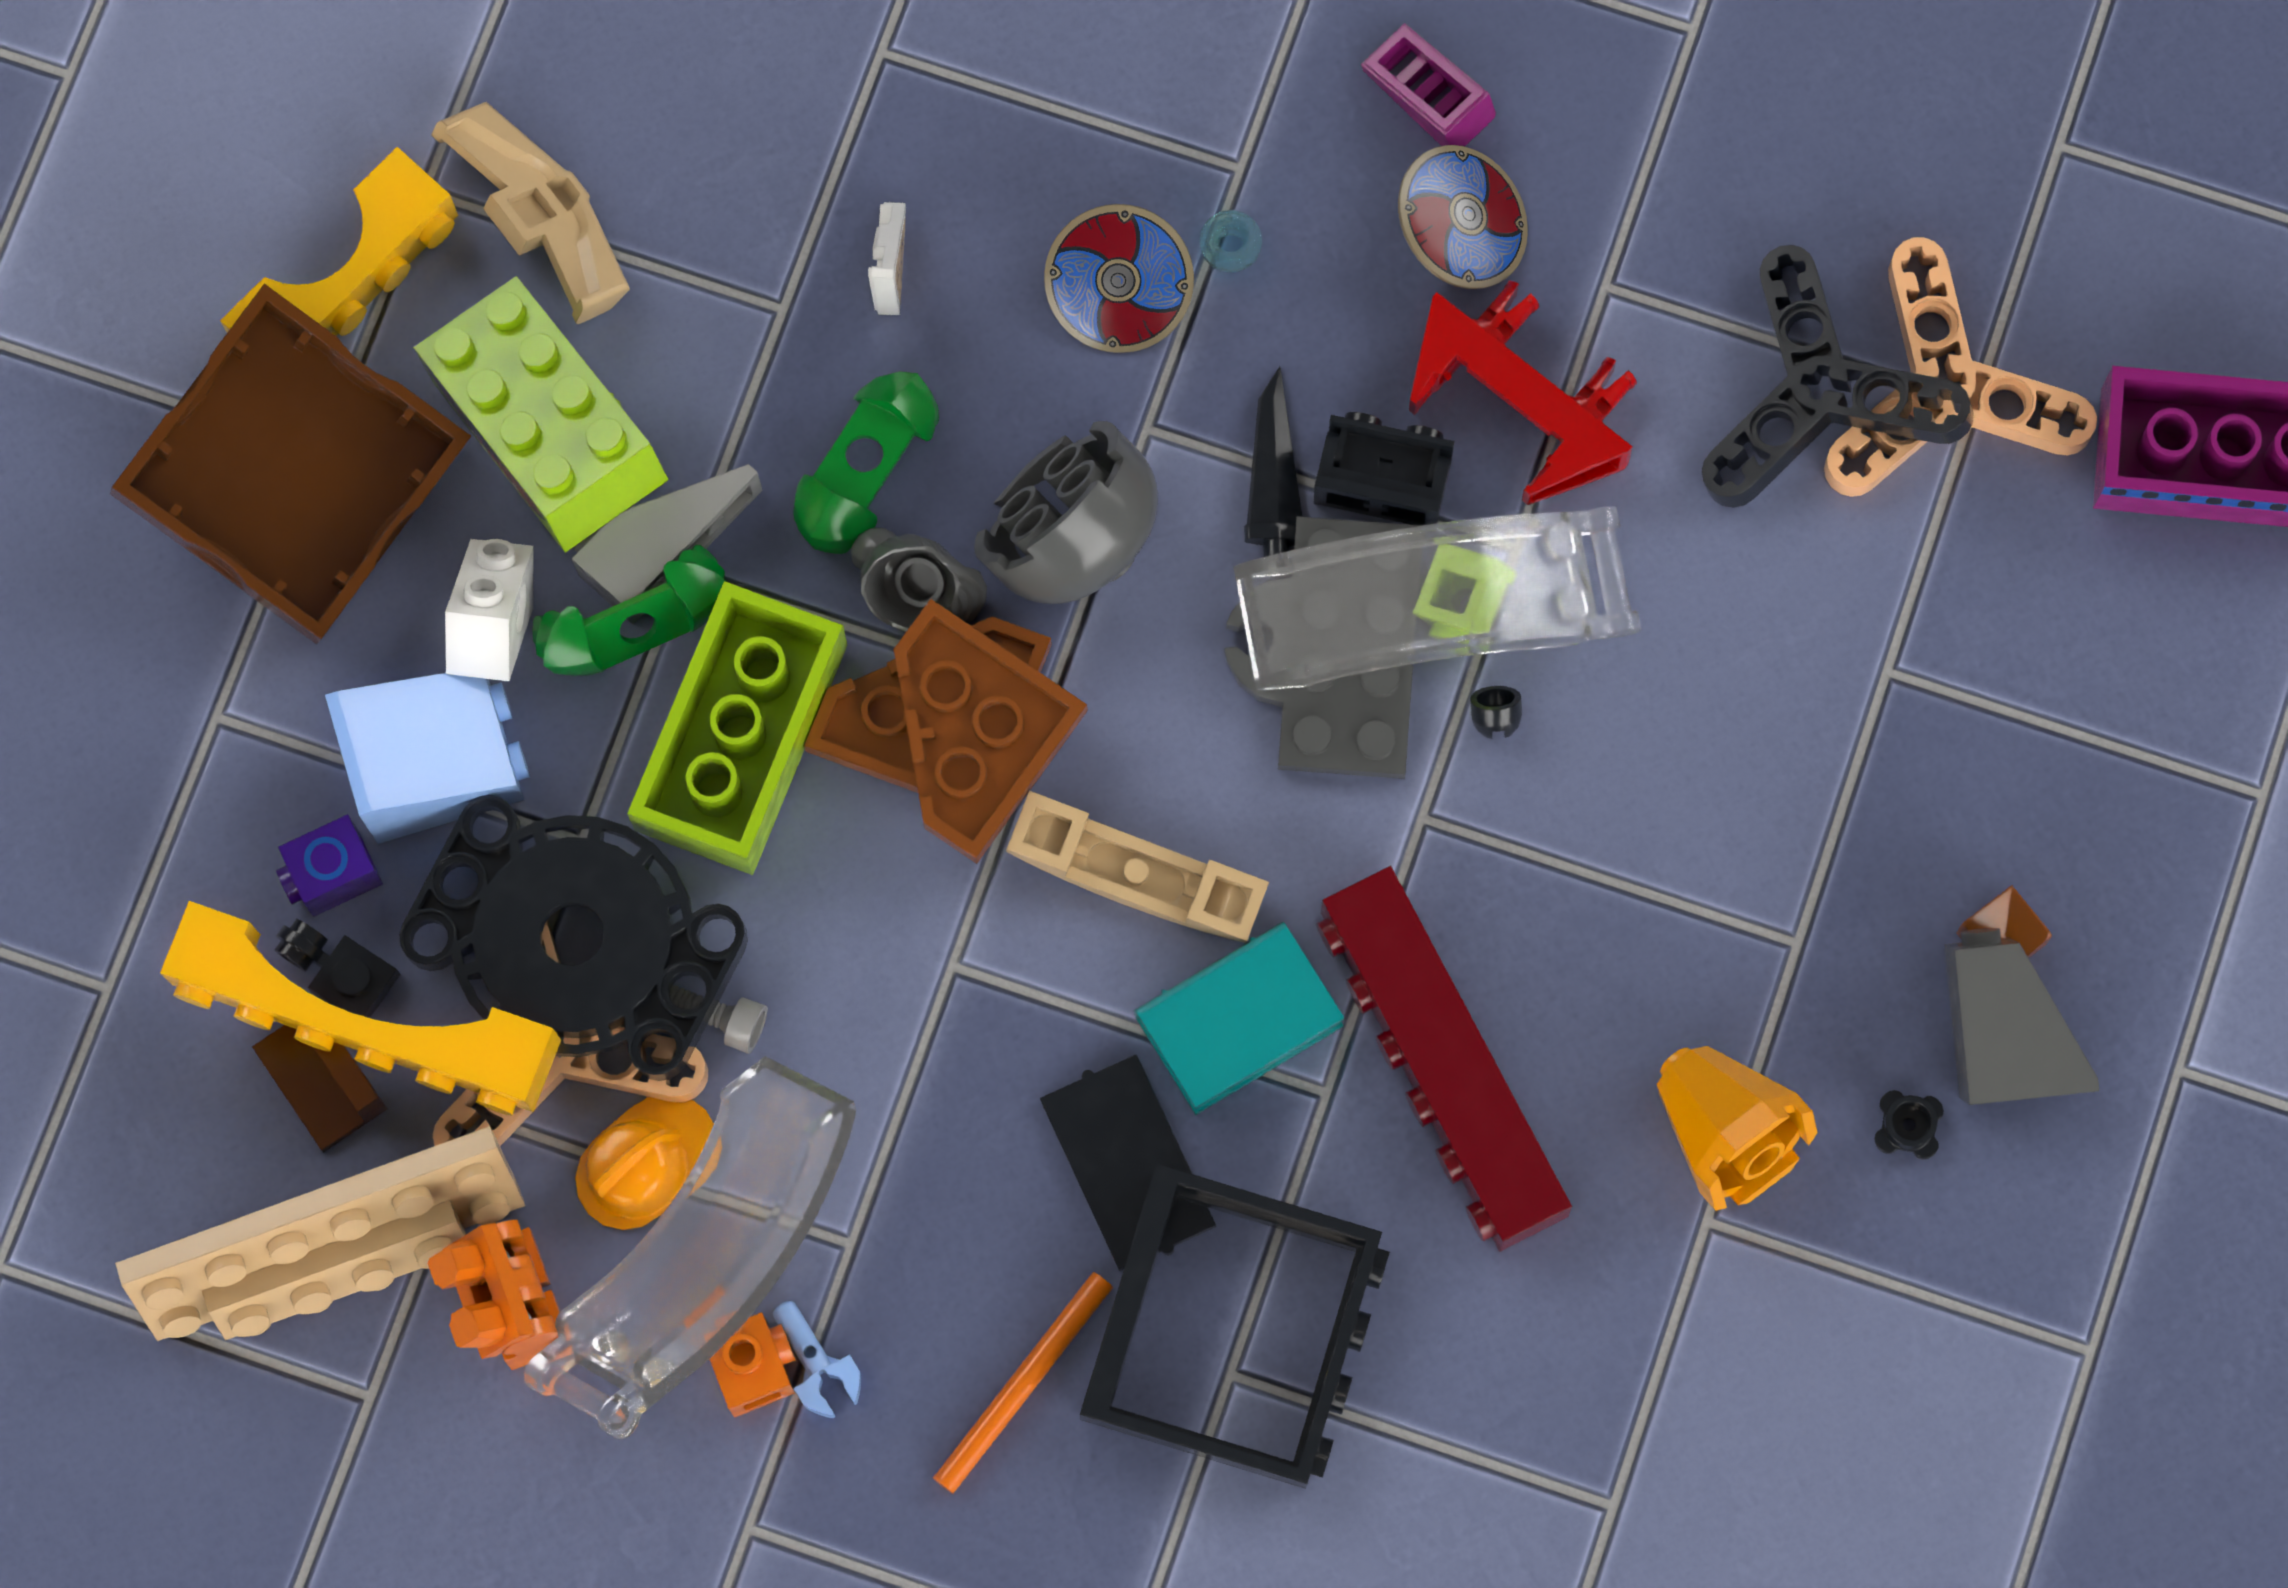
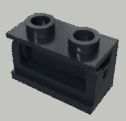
M1348 412L1345 414V417L1331 415L1329 431L1325 439L1314 485L1313 504L1410 525H1421L1424 528L1436 530L1452 463L1455 441L1443 439L1444 435L1440 431L1426 426L1411 425L1407 427L1406 431L1382 426V421L1379 418L1366 413Z

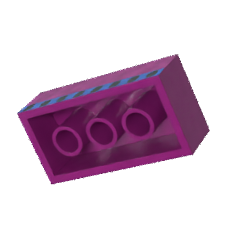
M2112 366L2101 388L2093 509L2288 527V382Z

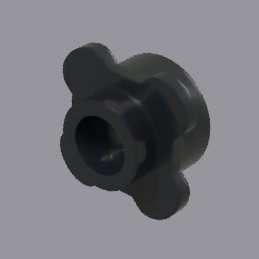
M1897 1090L1885 1093L1879 1102V1107L1884 1114L1882 1128L1876 1132L1874 1137L1877 1148L1885 1154H1891L1896 1150L1913 1152L1921 1160L1934 1156L1939 1148V1143L1934 1136L1938 1120L1941 1119L1944 1113L1941 1102L1933 1096H1926L1925 1098L1913 1095L1903 1096ZM1906 1119L1912 1120L1915 1123V1128L1911 1131L1904 1129L1903 1121Z

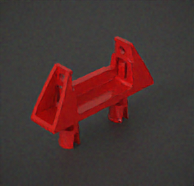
M1509 280L1504 286L1503 291L1477 320L1469 318L1436 292L1432 297L1410 396L1409 411L1412 414L1416 415L1427 399L1434 392L1438 391L1446 381H1449L1462 364L1466 366V371L1546 435H1553L1562 442L1552 455H1548L1543 469L1524 488L1522 501L1527 505L1622 471L1628 466L1633 446L1607 427L1603 420L1625 394L1637 384L1634 375L1629 370L1608 388L1604 389L1614 372L1616 364L1615 359L1606 357L1601 363L1600 368L1575 397L1569 396L1505 345L1526 319L1540 307L1536 298L1530 293L1507 312L1517 296L1519 283Z

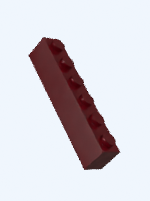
M1391 865L1323 899L1321 915L1324 919L1316 923L1318 932L1330 955L1334 958L1343 954L1351 969L1353 976L1346 979V984L1361 1013L1364 1014L1372 1010L1383 1032L1376 1035L1375 1038L1389 1067L1395 1070L1402 1066L1413 1089L1405 1092V1095L1416 1119L1422 1127L1432 1123L1443 1146L1435 1149V1152L1445 1174L1452 1184L1460 1180L1464 1183L1474 1202L1465 1208L1480 1239L1485 1241L1492 1237L1499 1252L1569 1217L1572 1205Z

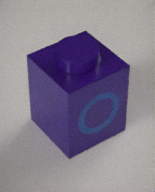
M348 814L278 846L286 866L276 870L280 883L290 903L293 905L303 901L313 917L383 885L364 841Z

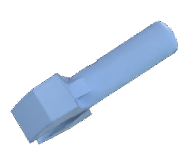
M786 1301L778 1305L773 1311V1317L778 1325L782 1324L790 1346L805 1369L803 1383L794 1388L804 1407L818 1415L835 1418L826 1399L821 1396L820 1391L823 1384L821 1374L826 1373L830 1378L840 1380L844 1384V1388L852 1402L856 1405L861 1390V1373L850 1354L841 1360L827 1356L794 1301Z

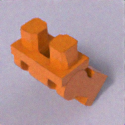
M514 1219L497 1224L480 1225L429 1258L427 1264L434 1284L438 1285L441 1289L456 1287L463 1306L451 1314L449 1323L457 1347L477 1348L481 1359L495 1357L502 1353L504 1361L511 1370L573 1348L553 1291L543 1292L542 1287L548 1286L551 1283L533 1232L529 1227L521 1230L518 1220Z

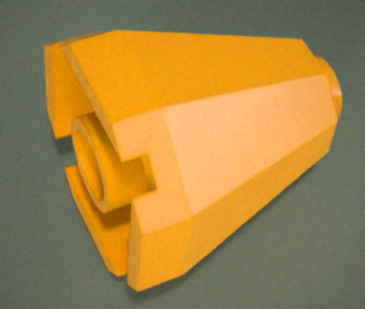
M1709 1046L1693 1049L1688 1047L1682 1048L1673 1053L1660 1069L1662 1077L1657 1083L1660 1098L1699 1193L1715 1211L1727 1208L1725 1197L1730 1196L1737 1205L1750 1203L1792 1171L1799 1161L1800 1157L1792 1149L1801 1137L1809 1146L1818 1133L1813 1111L1796 1092Z

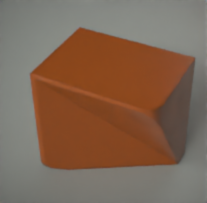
M2013 885L1965 920L1956 932L1962 940L1961 932L1999 928L2001 938L2009 937L2019 942L2028 958L2047 945L2052 937L2049 929Z

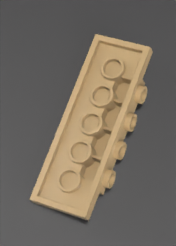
M488 1126L115 1264L123 1289L157 1341L168 1337L179 1338L190 1335L197 1331L201 1325L211 1321L215 1323L225 1340L236 1336H257L268 1330L274 1322L296 1314L320 1313L326 1310L334 1300L359 1291H379L388 1287L399 1276L421 1268L429 1269L427 1264L429 1258L466 1235L465 1228L475 1224L485 1225L498 1222L505 1218L509 1212L524 1207L525 1203L515 1176L491 1127Z

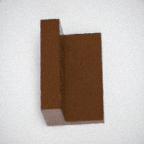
M283 1025L253 1045L252 1048L323 1153L388 1109L346 1046L334 1042L330 1052L320 1050L296 1040L294 1035L297 1029Z

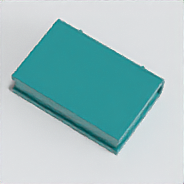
M1284 922L1277 924L1255 938L1249 937V942L1170 989H1162L1160 995L1133 1010L1138 1024L1195 1116L1344 1027L1342 1021L1345 1019Z

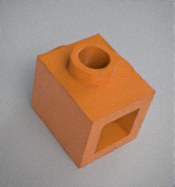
M742 1309L716 1319L711 1323L714 1331L701 1336L728 1409L734 1418L795 1394L784 1366L795 1361V1357L782 1324L769 1328L762 1312L750 1317L748 1309Z

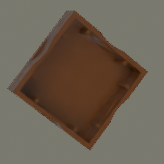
M264 283L212 352L207 365L174 409L164 416L113 484L110 495L308 639L318 644L471 438V435L399 382L386 378L365 366L350 353L337 336Z

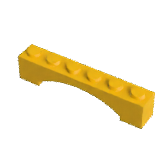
M192 901L188 902L160 971L164 978L173 986H176L173 994L176 998L205 1009H210L213 1000L236 1008L233 1017L264 1030H270L274 1021L297 1029L294 1035L296 1040L320 1050L330 1052L334 1042L357 1050L354 1058L356 1061L383 1072L391 1073L394 1064L418 1072L415 1078L416 1082L442 1093L452 1094L455 1085L477 1092L479 1094L476 1103L505 1115L512 1116L516 1107L534 1113L561 1042L560 1037L553 1028L494 1007L491 1008L489 1016L485 1020L450 1026L402 1025L374 1020L348 1012L308 993L276 970L256 947L261 934L249 921Z

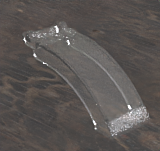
M1607 506L1587 511L1495 516L1416 526L1318 544L1254 559L1234 566L1257 691L1308 687L1333 679L1415 663L1496 652L1567 647L1586 640L1618 638L1640 632L1642 629L1638 611L1631 610L1615 532V529L1621 526L1617 507ZM1582 535L1591 536L1606 615L1597 614Z
M766 1056L724 1087L720 1092L722 1102L713 1128L683 1186L663 1215L638 1245L606 1276L558 1314L555 1321L558 1338L529 1361L524 1372L526 1386L543 1396L554 1394L597 1419L600 1429L618 1440L629 1437L636 1430L641 1414L700 1368L739 1330L765 1299L791 1262L817 1217L840 1166L856 1115V1107L853 1100ZM576 1364H579L617 1386L620 1390L610 1397L567 1371Z

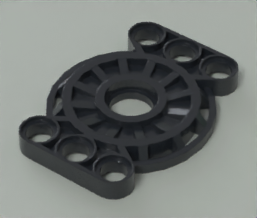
M492 795L480 796L469 802L464 808L406 916L399 934L401 948L407 958L418 968L427 971H437L451 964L454 965L455 975L468 1002L483 1020L488 1018L490 1011L478 999L470 980L483 979L488 991L499 1003L497 1009L551 1027L560 1039L561 1037L585 1038L598 1035V1041L578 1045L560 1044L555 1056L584 1057L612 1051L627 1043L629 1057L638 1072L646 1078L656 1081L669 1080L675 1077L688 1063L745 952L748 942L747 929L739 914L731 907L722 904H711L693 913L690 897L675 866L653 842L630 827L600 817L565 815L535 821L521 828L520 820L511 805L502 798ZM493 810L504 814L507 817L508 827L501 839L493 843H484L474 837L473 825L479 815ZM568 828L589 829L587 838L565 837L549 840L547 835L548 832ZM604 832L625 838L641 849L633 857L620 847L604 842ZM534 837L536 845L523 851L522 843ZM653 860L668 874L676 892L664 896L657 880L648 871ZM457 867L471 868L478 876V884L473 894L460 900L452 899L445 895L443 882L446 875ZM577 905L588 908L598 915L603 925L604 937L600 949L593 958L582 964L568 966L555 962L546 954L542 944V932L546 921L554 912L563 907ZM681 909L683 919L673 924L672 915ZM713 919L728 920L735 927L736 935L734 942L729 948L720 952L708 951L700 944L699 936L701 929ZM426 924H440L448 932L446 947L435 956L427 957L418 954L413 945L415 933ZM474 952L475 961L465 964L464 957ZM689 975L703 980L706 985V994L698 1006L691 1009H682L671 1002L670 991L676 980ZM625 1023L626 1029L613 1035L612 1030ZM662 1032L669 1034L675 1039L677 1047L672 1060L663 1066L657 1067L645 1063L641 1058L640 1051L645 1039L654 1033Z

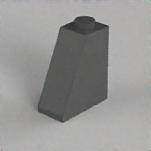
M1984 928L1961 932L1962 942L1944 944L1959 1098L1969 1105L2099 1091L2098 1077L2019 942L2009 937L2001 938L1999 928Z

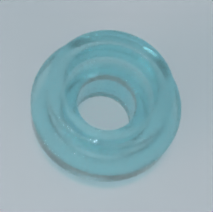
M1234 210L1219 212L1209 218L1201 230V253L1204 259L1217 270L1223 272L1242 271L1250 267L1257 260L1261 252L1262 235L1260 228L1250 216L1243 212ZM1233 235L1238 237L1243 244L1238 250L1229 252L1222 249L1219 242L1225 236Z

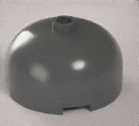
M1108 421L1094 422L1089 430L1091 435L1075 443L1064 435L1038 454L994 501V504L1002 507L990 532L986 529L977 532L974 544L976 557L1009 590L1027 600L1044 604H1062L1079 600L1098 591L1109 582L1120 578L1131 567L1135 557L1144 546L1152 531L1158 509V490L1155 476L1141 452L1115 425ZM1046 480L1056 490L1057 497L1069 510L1062 515L1034 485ZM1015 545L1026 555L1025 557H1020Z

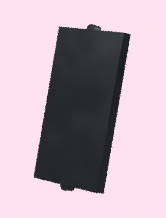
M1137 1054L1096 1073H1093L1091 1070H1085L1082 1073L1081 1080L1040 1098L1119 1271L1125 1268L1156 1163L1192 1174ZM1175 1198L1159 1253L1162 1252L1164 1255L1169 1256L1173 1254L1174 1246L1215 1228L1216 1224L1208 1207Z

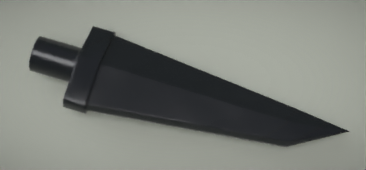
M1280 366L1258 399L1247 524L1244 526L1245 542L1263 545L1264 574L1268 576H1283L1289 573V547L1295 546L1297 517H1302Z

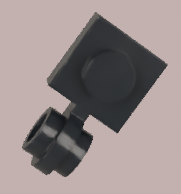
M297 918L290 928L283 925L276 935L281 941L274 951L285 960L304 972L308 970L312 963L321 968L308 986L313 994L331 1005L357 1015L370 1018L401 975L395 967L346 935L343 936L331 955H328L322 950L328 939Z

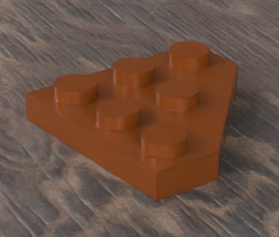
M930 599L893 649L924 828L977 864L1027 796L1029 790L1032 789L1087 713L1088 707L1086 703Z
M993 616L971 625L1041 673L1052 646L1050 637ZM895 659L886 662L887 666L853 681L852 678H849L827 688L805 742V751L918 793Z

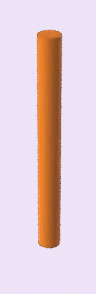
M1091 1273L934 1475L933 1479L939 1485L954 1494L1113 1289L1109 1282L1097 1273Z

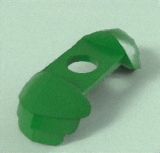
M899 371L876 377L863 386L853 397L855 401L860 403L815 474L813 476L804 474L798 482L793 508L794 520L799 532L813 549L833 554L847 553L859 534L876 526L877 516L868 508L914 436L924 441H930L933 438L935 427L939 422V409L931 390L918 373ZM862 438L876 441L883 450L881 463L875 469L867 472L853 469L846 460L849 446L854 441Z
M695 545L691 550H684L680 554L678 561H668L664 565L663 571L666 583L584 619L578 608L574 606H567L561 613L550 610L544 615L535 616L533 619L532 635L533 642L536 645V655L543 660V666L555 674L588 676L604 672L607 668L688 632L691 633L707 623L724 581L727 582L725 580V570L707 549L701 545ZM645 613L654 618L651 629L640 637L627 638L620 634L622 623L634 614Z

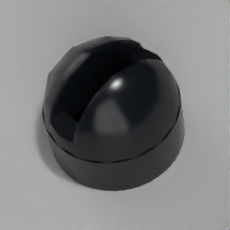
M1489 686L1481 688L1471 695L1470 704L1473 724L1478 732L1486 738L1492 739V732L1504 731L1505 738L1510 737L1518 729L1522 716V702L1519 691L1507 686Z

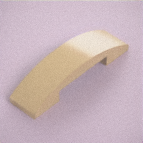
M1029 790L1006 852L1058 878L1131 908L1205 933L1243 943L1247 942L1267 890L1268 881L1210 859L1208 864L1088 819L1089 813Z

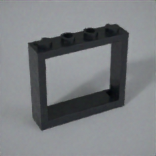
M1156 1163L1080 1411V1420L1306 1489L1310 1474L1323 1478L1334 1442L1333 1439L1322 1436L1328 1413L1331 1411L1342 1415L1352 1382V1376L1341 1373L1347 1349L1360 1352L1371 1314L1359 1311L1366 1286L1379 1289L1390 1252L1378 1248L1382 1232ZM1175 1198L1355 1252L1293 1462L1112 1407Z

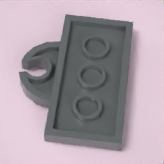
M1297 517L1292 578L1265 582L1247 592L1231 611L1226 623V629L1240 632L1248 626L1261 625L1267 628L1274 637L1275 642L1272 649L1263 656L1253 657L1247 655L1238 647L1224 648L1227 665L1241 688L1258 701L1282 707L1278 770L1405 779L1417 619L1413 612L1418 601L1423 526Z

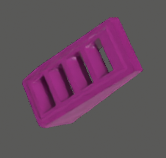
M1405 23L1361 64L1362 70L1441 146L1458 145L1465 147L1496 115L1490 94ZM1411 51L1417 56L1396 77L1390 73ZM1429 69L1433 71L1415 91L1409 89ZM1447 86L1451 89L1433 108L1428 105Z

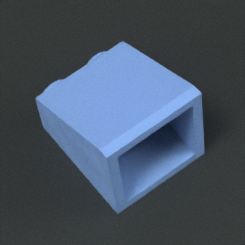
M441 673L346 689L325 695L359 816L377 844L456 821L468 803L480 796L492 795L500 797L509 804L524 800L519 781L530 778L520 742L517 741L510 744L507 742L502 722L513 719L502 682L491 685L489 679Z

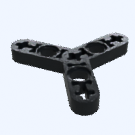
M1795 245L1779 246L1770 251L1763 259L1760 267V280L1788 376L1708 454L1703 462L1702 477L1708 493L1715 502L1732 508L1744 506L1755 499L1831 423L1937 444H1950L1960 440L1969 432L1973 424L1974 412L1967 391L1958 383L1946 379L1844 360L1813 258L1802 247ZM1793 265L1795 271L1800 273L1797 275V283L1803 300L1791 304L1786 286L1780 279H1782L1783 275L1781 269ZM1805 318L1815 319L1823 326V331L1816 342L1807 346H1799L1788 339L1790 328L1795 322ZM1822 376H1829L1834 389L1851 393V381H1857L1853 387L1852 407H1847L1848 403L1844 393L1828 390L1824 391L1821 399H1814L1810 388L1807 386L1808 384L1818 385ZM1879 386H1890L1900 393V400L1897 406L1885 414H1875L1865 407V399L1868 393ZM1912 393H1918L1917 397L1921 407L1940 409L1944 400H1951L1954 410L1958 415H1947L1943 424H1936L1931 411L1914 407V419L1910 420L1908 417L1912 411ZM1786 418L1793 423V435L1784 444L1771 446L1760 440V430L1770 419ZM1747 442L1751 444L1756 454L1765 460L1762 465L1758 464L1754 455L1749 459L1746 449L1743 447ZM1743 465L1741 471L1745 480L1738 486L1734 482L1728 481L1721 487L1723 480L1719 473L1720 470L1727 466L1735 471Z

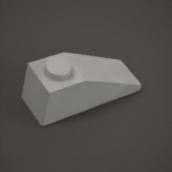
M747 464L628 508L575 546L577 554L572 558L578 576L612 606L666 583L663 569L668 561H678L680 554L684 550H691L695 545H701L706 549L762 491L758 472ZM644 613L634 614L628 617L627 620L634 624Z

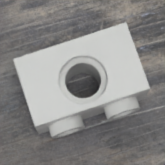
M470 539L445 611L446 674L510 681L533 610V546L512 544L502 539Z

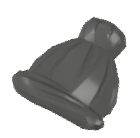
M875 527L859 534L851 547L852 562L855 567L861 570V594L869 610L879 620L901 631L906 632L930 599L968 624L977 618L986 603L987 585L981 572L962 565L936 541L916 534L896 536L886 528Z

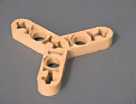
M1913 237L1903 241L1894 252L1888 268V275L1911 373L1938 378L1939 368L1936 358L1955 351L1956 355L1948 354L1944 366L1947 378L1953 382L1960 381L1961 386L1967 391L1974 412L1972 428L2058 455L2068 456L2084 449L2090 441L2097 424V415L2092 404L2077 393L1973 361L1948 260L1943 249L1935 241L1925 237ZM1912 256H1918L1921 265H1932L1933 267L1929 269L1925 279L1928 296L1918 300L1916 298L1920 289L1914 272H1903L1907 268ZM1938 292L1941 293V296H1933ZM1908 299L1916 301L1913 303H1909ZM1932 312L1941 315L1949 325V335L1938 342H1929L1922 339L1915 329L1914 321L1916 318L1924 313ZM1922 358H1931L1927 362L1922 360ZM1895 389L1876 405L1871 412L1885 414L1892 411L1900 400V393ZM1996 391H2012L2021 398L2024 406L2023 413L2015 419H2001L1991 411L1989 397ZM1912 393V411L1910 415L1913 418L1914 407L1931 411L1936 424H1943L1947 415H1958L1954 410L1951 400H1944L1940 409L1921 407L1917 397L1918 393ZM2036 400L2046 403L2040 415L2052 419H2060L2064 411L2075 414L2074 424L2083 428V430L2074 429L2069 437H2063L2058 434L2059 424L2043 417L2040 418L2036 429L2027 425L2036 409ZM1852 426L1829 449L1824 465L1825 478L1831 488L1839 494L1850 497L1861 496L1871 491L1927 441L1912 438L1900 441L1891 438L1887 433ZM1869 432L1878 450L1868 458L1863 471L1866 476L1862 477L1856 471L1848 476L1844 475L1840 471L1844 462L1842 454L1845 453L1848 457L1854 459L1863 453L1871 441V438L1864 435V433ZM1882 451H1883L1885 454H1887V455H1889V456H1891V457L1888 458V459H1885V457H1884Z
M547 920L542 932L543 946L545 945L546 954L555 962L561 964L549 920ZM618 1027L612 1030V1033L615 1035L626 1028ZM657 1034L648 1036L642 1043L640 1050L641 1058L646 1063L645 1048L652 1047L655 1050L651 1057L655 1063H669L676 1053L675 1039ZM598 1035L585 1038H564L563 1042L564 1044L578 1045L598 1041L599 1038ZM695 1047L687 1063L689 1068L695 1071L693 1078L683 1077L678 1087H671L670 1079L662 1081L648 1079L647 1082L638 1081L642 1074L638 1072L633 1062L625 1072L611 1075L600 1069L598 1064L599 1054L584 1057L559 1058L555 1056L535 1110L564 1079L670 1102H686L696 1098L704 1090L708 1081V1067L702 1053ZM466 1089L441 1115L434 1126V1146L453 1140L454 1138L450 1132L455 1126L459 1125L467 1130L476 1123L481 1116L471 1107L476 1103L479 1093ZM516 1107L513 1115L510 1116L486 1108L491 1116L502 1122L493 1130L485 1119L475 1131L490 1126L501 1146L533 1112Z

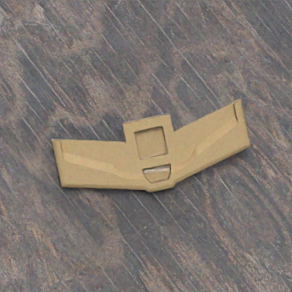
M487 102L436 123L431 136L439 143H447L500 189L490 194L483 209L517 254L520 256L543 245L573 309L572 316L575 323L581 324L612 309L630 288L589 202L590 195L575 175L561 167Z

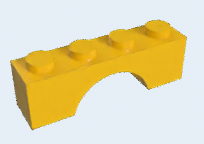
M396 147L353 189L361 208L363 223L359 244L350 260L333 275L309 284H287L264 277L220 320L226 333L265 283L335 336L338 334L341 336L349 334L365 317L367 312L366 306L382 290L390 292L399 286L411 269L410 263L426 247L433 249L449 236L455 224L453 220L458 216L451 195L400 148Z

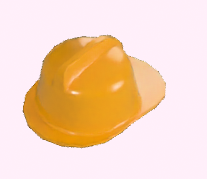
M648 1097L632 1106L602 1131L580 1157L575 1176L577 1195L586 1212L603 1226L620 1230L644 1227L661 1216L671 1205L694 1187L713 1165L718 1148L716 1126L706 1109L693 1100L670 1102Z

